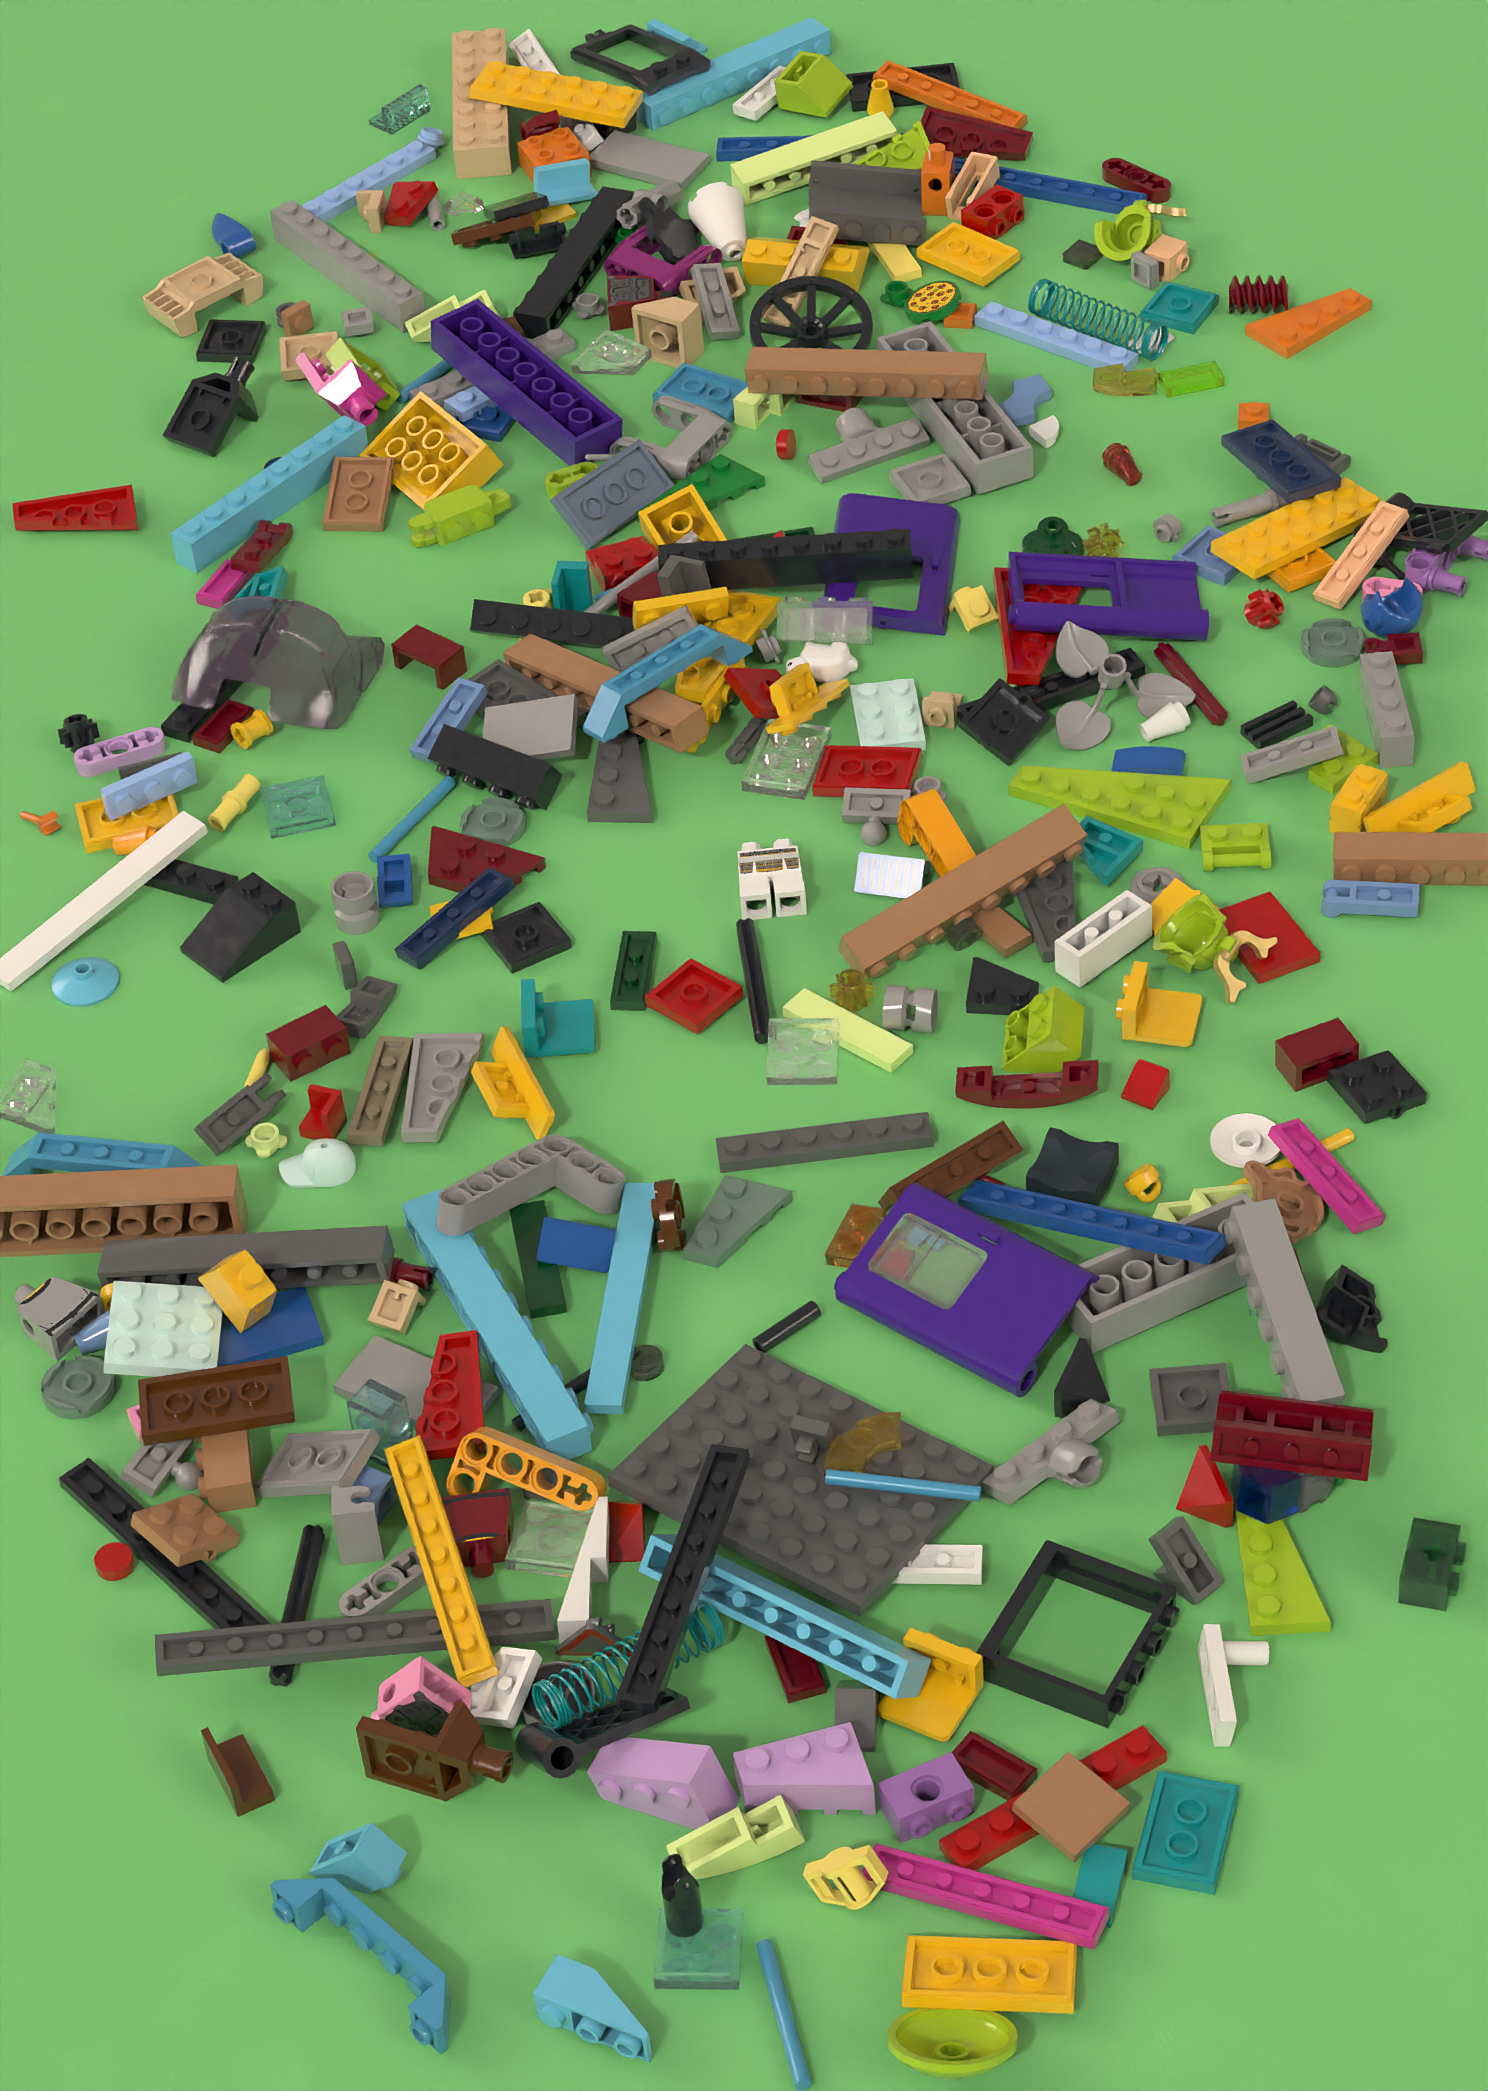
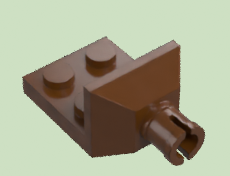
M458 1700L436 1738L424 1731H412L395 1726L387 1720H375L362 1716L356 1727L367 1778L442 1801H448L470 1788L477 1776L490 1778L503 1784L507 1781L514 1763L513 1752L503 1751L487 1745L483 1729L466 1704Z

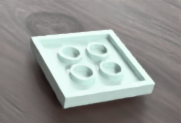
M114 1281L104 1357V1373L158 1377L217 1367L223 1310L205 1287Z

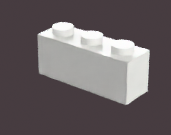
M1124 891L1055 941V972L1081 988L1152 936V905L1130 891Z

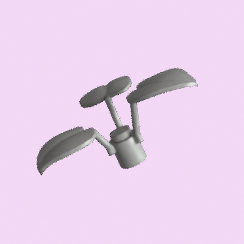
M1070 621L1065 623L1059 634L1056 645V660L1060 669L1073 678L1082 677L1087 672L1091 675L1098 673V681L1101 684L1092 708L1083 701H1071L1059 709L1055 719V728L1061 746L1066 749L1084 751L1098 746L1106 739L1110 731L1111 721L1106 714L1097 710L1100 707L1105 691L1107 689L1119 688L1124 681L1132 695L1139 697L1137 708L1147 719L1169 702L1174 704L1179 701L1186 708L1194 701L1196 694L1181 681L1161 673H1148L1141 676L1138 681L1137 690L1131 680V673L1126 672L1127 664L1125 659L1118 654H1109L1110 651L1107 643L1099 635L1083 629Z

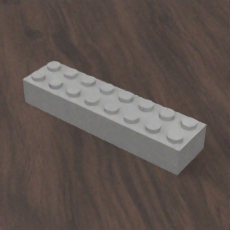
M931 321L877 337V350L955 352ZM986 389L982 400L902 397L977 494L990 492L994 489L1019 483L1033 477V447Z

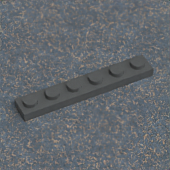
M928 1112L721 1137L716 1138L720 1173L928 1148L933 1147V1135Z

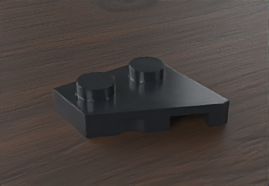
M973 957L966 999V1013L1010 1015L1012 1012L1019 1011L1039 994L1038 982L979 957Z

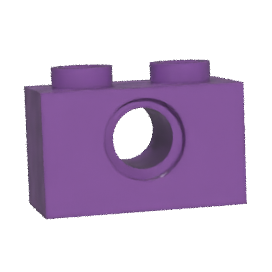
M952 1752L877 1783L879 1808L901 1844L914 1838H922L932 1830L951 1822H959L975 1812L974 1787Z

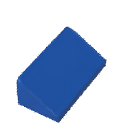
M544 1217L536 1259L545 1263L607 1273L616 1229Z

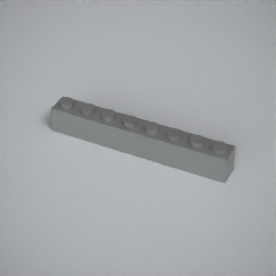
M294 200L285 202L270 211L274 239L365 306L370 307L373 312L402 333L408 332L404 322L425 311L424 298L421 291Z

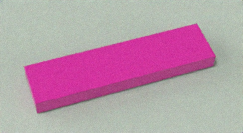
M1300 1118L1271 1126L1268 1137L1353 1234L1382 1225L1385 1218L1382 1211Z

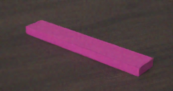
M877 1843L873 1847L874 1852L888 1871L885 1884L880 1889L883 1891L1094 1950L1110 1917L1109 1908ZM863 1867L862 1873L866 1879L873 1881L865 1867Z

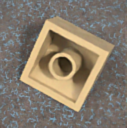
M671 297L637 304L632 307L637 357L678 369L683 363L693 365L704 353L700 304L678 297Z

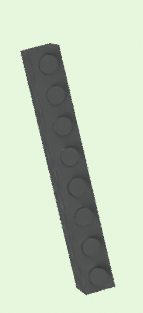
M387 1225L105 1241L97 1274L102 1287L114 1281L204 1287L198 1280L201 1275L226 1257L245 1249L256 1263L263 1268L264 1273L276 1289L383 1283L384 1280L390 1281L395 1249Z

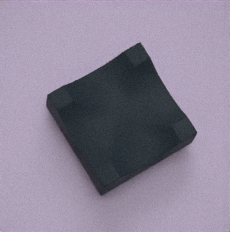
M1050 1127L1037 1160L1026 1174V1190L1099 1206L1119 1165V1143L1084 1141L1067 1134L1061 1129Z

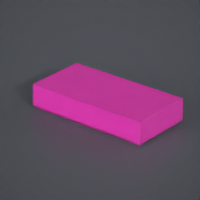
M226 559L196 594L197 604L220 610L225 609L251 579L254 572L232 570L231 560Z

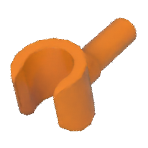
M22 811L20 814L22 819L38 825L40 831L46 836L62 828L55 820L58 818L55 811H51L43 816L34 815L26 811Z

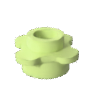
M272 1123L256 1125L252 1129L251 1135L245 1139L246 1146L254 1148L257 1156L260 1158L269 1157L278 1148H284L288 1143L287 1137L279 1135L277 1126Z

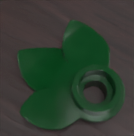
M1051 516L1041 520L1037 529L1024 537L1022 540V552L1083 556L1084 545L1078 534L1068 530V525L1063 519Z

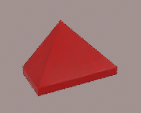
M1207 1444L1201 1445L1196 1453L1176 1509L1224 1528L1233 1526V1499L1216 1463L1210 1461L1211 1452Z
M637 1500L608 1501L610 1516L609 1563L642 1561L645 1553L646 1505Z

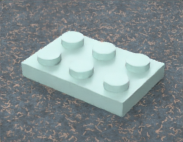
M914 678L850 685L859 746L910 747L926 750V740Z

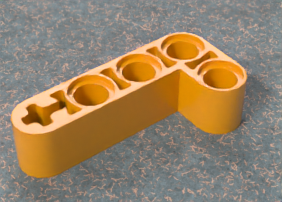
M935 789L924 791L901 801L897 819L900 836L907 846L916 843L920 844L939 877L976 856Z
M480 1427L462 1439L446 1483L450 1496L482 1492L489 1486L493 1475L577 1511L591 1509L595 1506L598 1497H605L607 1492L606 1480L598 1472L490 1427ZM475 1438L482 1439L486 1443L488 1448L486 1456L476 1451L474 1447ZM510 1453H516L520 1456L523 1462L522 1470H517L509 1463ZM545 1467L551 1468L556 1472L558 1477L556 1485L550 1484L544 1478ZM463 1473L473 1478L475 1482L474 1490H468L462 1484L461 1477ZM583 1484L588 1485L587 1492L591 1494L588 1498L583 1496L584 1489L580 1487ZM567 1485L571 1486L569 1489L565 1490V1487Z

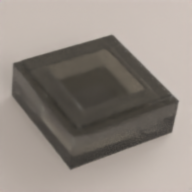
M1080 239L1063 252V262L1084 270H1088L1103 257L1097 245Z

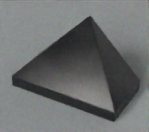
M1079 1338L1054 1390L1055 1417L1058 1418L1068 1416L1079 1405L1090 1398L1102 1404L1110 1401L1087 1339Z

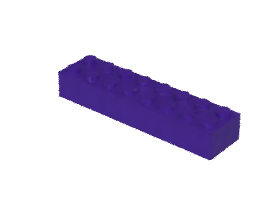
M479 299L431 320V349L567 465L572 466L581 462L595 461L586 460L585 456L587 454H609L610 447L622 437V418Z

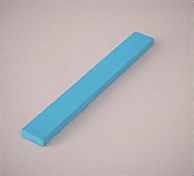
M625 1183L584 1401L586 1413L623 1414L657 1221L653 1220L651 1211V1199H655L654 1183Z

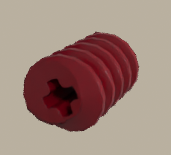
M1234 275L1229 284V313H1231L1233 305H1236L1239 313L1243 312L1245 305H1248L1251 313L1255 312L1257 305H1260L1262 313H1266L1269 305H1272L1274 313H1278L1281 305L1284 306L1285 311L1288 310V284L1285 276L1281 275L1278 283L1275 284L1273 276L1269 275L1266 284H1263L1261 276L1257 275L1254 284H1252L1249 276L1245 275L1242 284H1240L1237 275Z

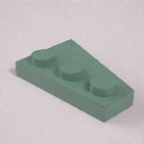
M725 1175L683 1249L684 1260L719 1268L747 1243L746 1237L758 1226L761 1228L766 1226L771 1221V1215L778 1208H786L793 1201L792 1191Z

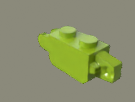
M468 485L429 500L424 505V513L408 521L409 530L415 532L410 538L411 544L417 548L436 542L440 546H444L495 526L494 516L511 507L510 497L502 488L483 492L477 485Z

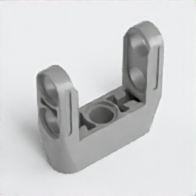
M663 395L652 405L653 415L662 426L681 431V434L667 448L645 441L642 442L670 479L683 480L712 460L726 446L731 436L732 427L729 421L706 407ZM660 406L666 407L671 416L665 414ZM686 414H689L694 420L692 422L689 421ZM630 436L619 438L610 447V454H618L622 451L620 446L627 448L638 439Z

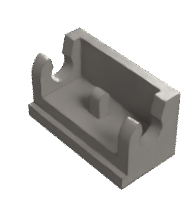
M339 1485L331 1486V1514L342 1565L384 1561V1550L375 1513V1504L373 1502H362L359 1504L352 1502L356 1497L370 1496V1489L366 1486L339 1488Z

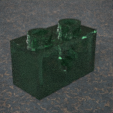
M1413 1518L1400 1574L1398 1603L1446 1611L1449 1596L1456 1597L1458 1593L1460 1573L1455 1572L1456 1565L1463 1566L1465 1561L1467 1543L1460 1542L1461 1525Z

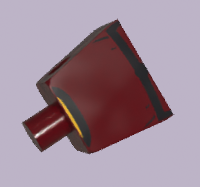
M510 1488L441 1497L464 1568L470 1567L471 1574L477 1578L491 1576L494 1573V1563L506 1562L510 1558L514 1523Z

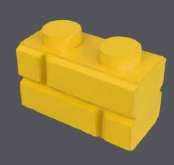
M1357 765L1330 804L1329 832L1333 835L1334 832H1366L1363 822L1364 816L1384 806L1387 801L1388 773L1371 766Z

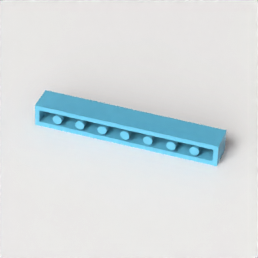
M810 17L710 60L711 67L704 73H695L656 90V93L650 96L643 92V101L636 110V118L653 131L753 88L779 65L787 67L800 51L825 56L832 54L830 29L813 17Z
M345 415L171 532L176 563L197 574L251 537L257 530L261 519L273 522L328 484L331 479L334 457H359V454L368 446L365 425Z
M651 1535L638 1571L660 1582L677 1535ZM715 1554L699 1599L708 1602L715 1610L894 1699L919 1696L932 1659Z

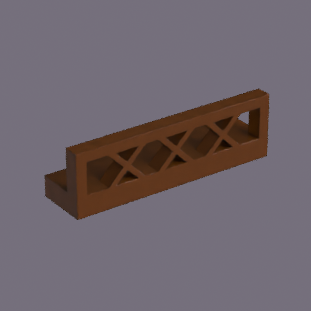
M1001 1121L889 1187L878 1203L884 1211L895 1205L903 1192L913 1183H919L948 1198L1020 1155L1023 1148L1005 1122ZM906 1214L903 1219L907 1222L914 1217Z

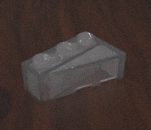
M786 596L785 602H778V643L812 642L832 644L833 642H843L847 644L873 645L874 604L873 601H868L867 598H849V601H836L834 597H817V601H804V597Z

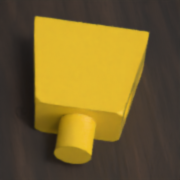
M245 1249L226 1257L198 1278L240 1334L270 1313L277 1293L276 1287L264 1273L263 1268L256 1263Z

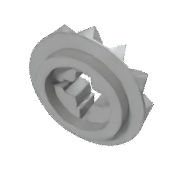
M1152 867L1138 872L1131 880L1130 889L1131 893L1151 904L1175 878L1183 883L1184 880L1180 874L1171 869ZM1158 884H1161L1162 889L1159 892H1153L1158 887Z

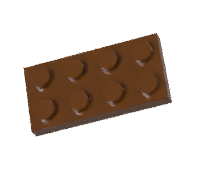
M288 1356L138 1380L141 1432L144 1446L295 1422Z

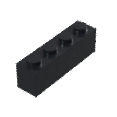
M446 724L443 725L427 758L437 766L435 771L440 775L452 778L456 775L463 778V783L475 789H480L482 785L489 788L488 792L498 798L506 799L507 796L516 798L515 802L529 810H533L534 806L547 810L563 777L549 763Z

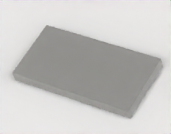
M614 130L590 154L591 168L655 185H660L667 180H675L680 188L684 190L710 164V155Z
M374 1336L333 1384L334 1393L415 1428L418 1416L422 1414L424 1406L423 1397L426 1387H429L433 1359ZM482 1380L485 1414L500 1394L497 1386Z

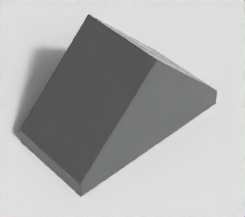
M840 1681L835 1688V1726L851 1722L861 1751L875 1752L878 1724L877 1706L879 1704L880 1691L860 1681Z

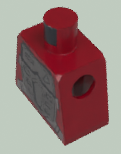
M608 275L607 296L610 331L634 328L632 307L637 304L671 298L672 290L655 291L654 279L651 276Z

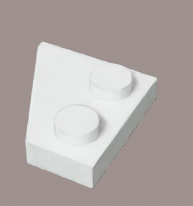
M502 1647L494 1655L499 1674L470 1686L472 1688L470 1690L472 1692L470 1712L479 1724L514 1728L541 1664L542 1657L536 1650Z

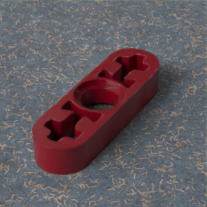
M1110 158L1102 163V179L1105 182L1123 190L1147 194V201L1151 203H1164L1171 198V182L1168 179L1121 158Z

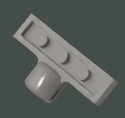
M854 407L844 411L836 420L835 430L842 443L809 454L808 463L819 482L824 484L928 447L930 438L917 417L885 428H878L864 409Z
M1090 1398L1060 1422L1054 1424L1031 1444L1026 1445L1006 1463L997 1467L982 1482L984 1493L1010 1506L1047 1478H1056L1075 1489H1083L1093 1485L1101 1474L1103 1462L1101 1457L1097 1456L1099 1449L1090 1444L1120 1422L1117 1411Z

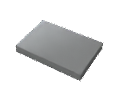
M575 694L486 707L483 739L538 760L575 755L579 699Z
M376 1429L290 1433L286 1436L257 1482L255 1490L260 1497L331 1494V1486L339 1485V1488L351 1487L381 1437Z

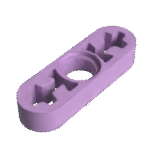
M147 727L82 747L73 756L76 771L81 776L92 777L118 769L121 766L157 757L166 749L164 734L159 728ZM118 750H127L121 754H112Z

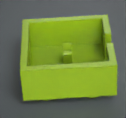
M341 337L325 354L332 364L330 369L333 373L351 359L382 388L387 395L376 406L385 412L401 395L381 364ZM363 363L369 366L367 370L365 369L364 365L361 366Z

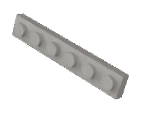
M561 328L550 330L541 336L528 340L551 360L576 351L575 341ZM458 371L451 372L444 377L409 391L410 401L421 391L442 408L444 407V400L474 385Z

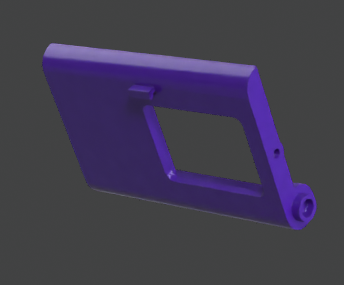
M858 493L843 495L838 502L834 533L910 529L912 563L923 565L918 605L914 611L861 605L855 602L857 582L825 584L820 615V625L829 633L841 634L846 632L851 624L879 627L881 629L888 628L945 636L960 524L959 512L954 507L944 504Z
M1027 552L1008 553V580L1011 605H1009L1008 624H1013L1015 631L1060 633L1065 623L1070 621L1097 635L1206 641L1209 630L1208 609H1201L1196 581V562ZM1023 584L1107 588L1110 591L1112 607L1025 602Z

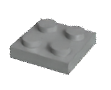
M945 453L889 470L890 482L905 500L945 504L971 495L970 484Z

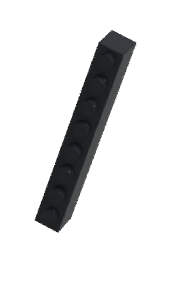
M603 186L596 197L592 198L589 207L581 214L575 227L571 228L568 237L559 245L554 257L548 261L547 267L541 275H538L535 284L530 291L526 292L523 301L513 312V317L516 318L526 338L534 339L550 330L559 328L572 309L573 302L584 292L615 247L617 231L622 227L620 221L617 220V209L621 208L624 203L632 200L634 191Z
M910 529L658 545L659 572L670 555L704 561L712 589L727 587V590L913 578Z

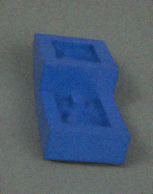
M1159 746L1115 750L1112 771L1183 776L1186 754L1184 750Z
M410 853L377 857L379 908L412 905L413 883Z

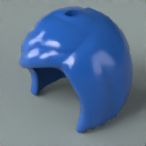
M1405 578L1403 585L1399 589L1385 597H1381L1380 592L1376 591L1374 594H1366L1361 603V615L1364 626L1376 636L1385 639L1387 634L1409 633L1418 624L1423 611L1421 592L1408 578Z

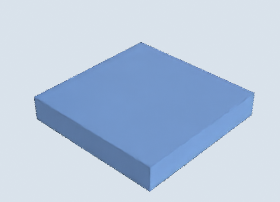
M1209 525L1172 557V561L1196 562V575L1221 586L1227 585L1241 572L1210 552L1211 541L1227 533Z

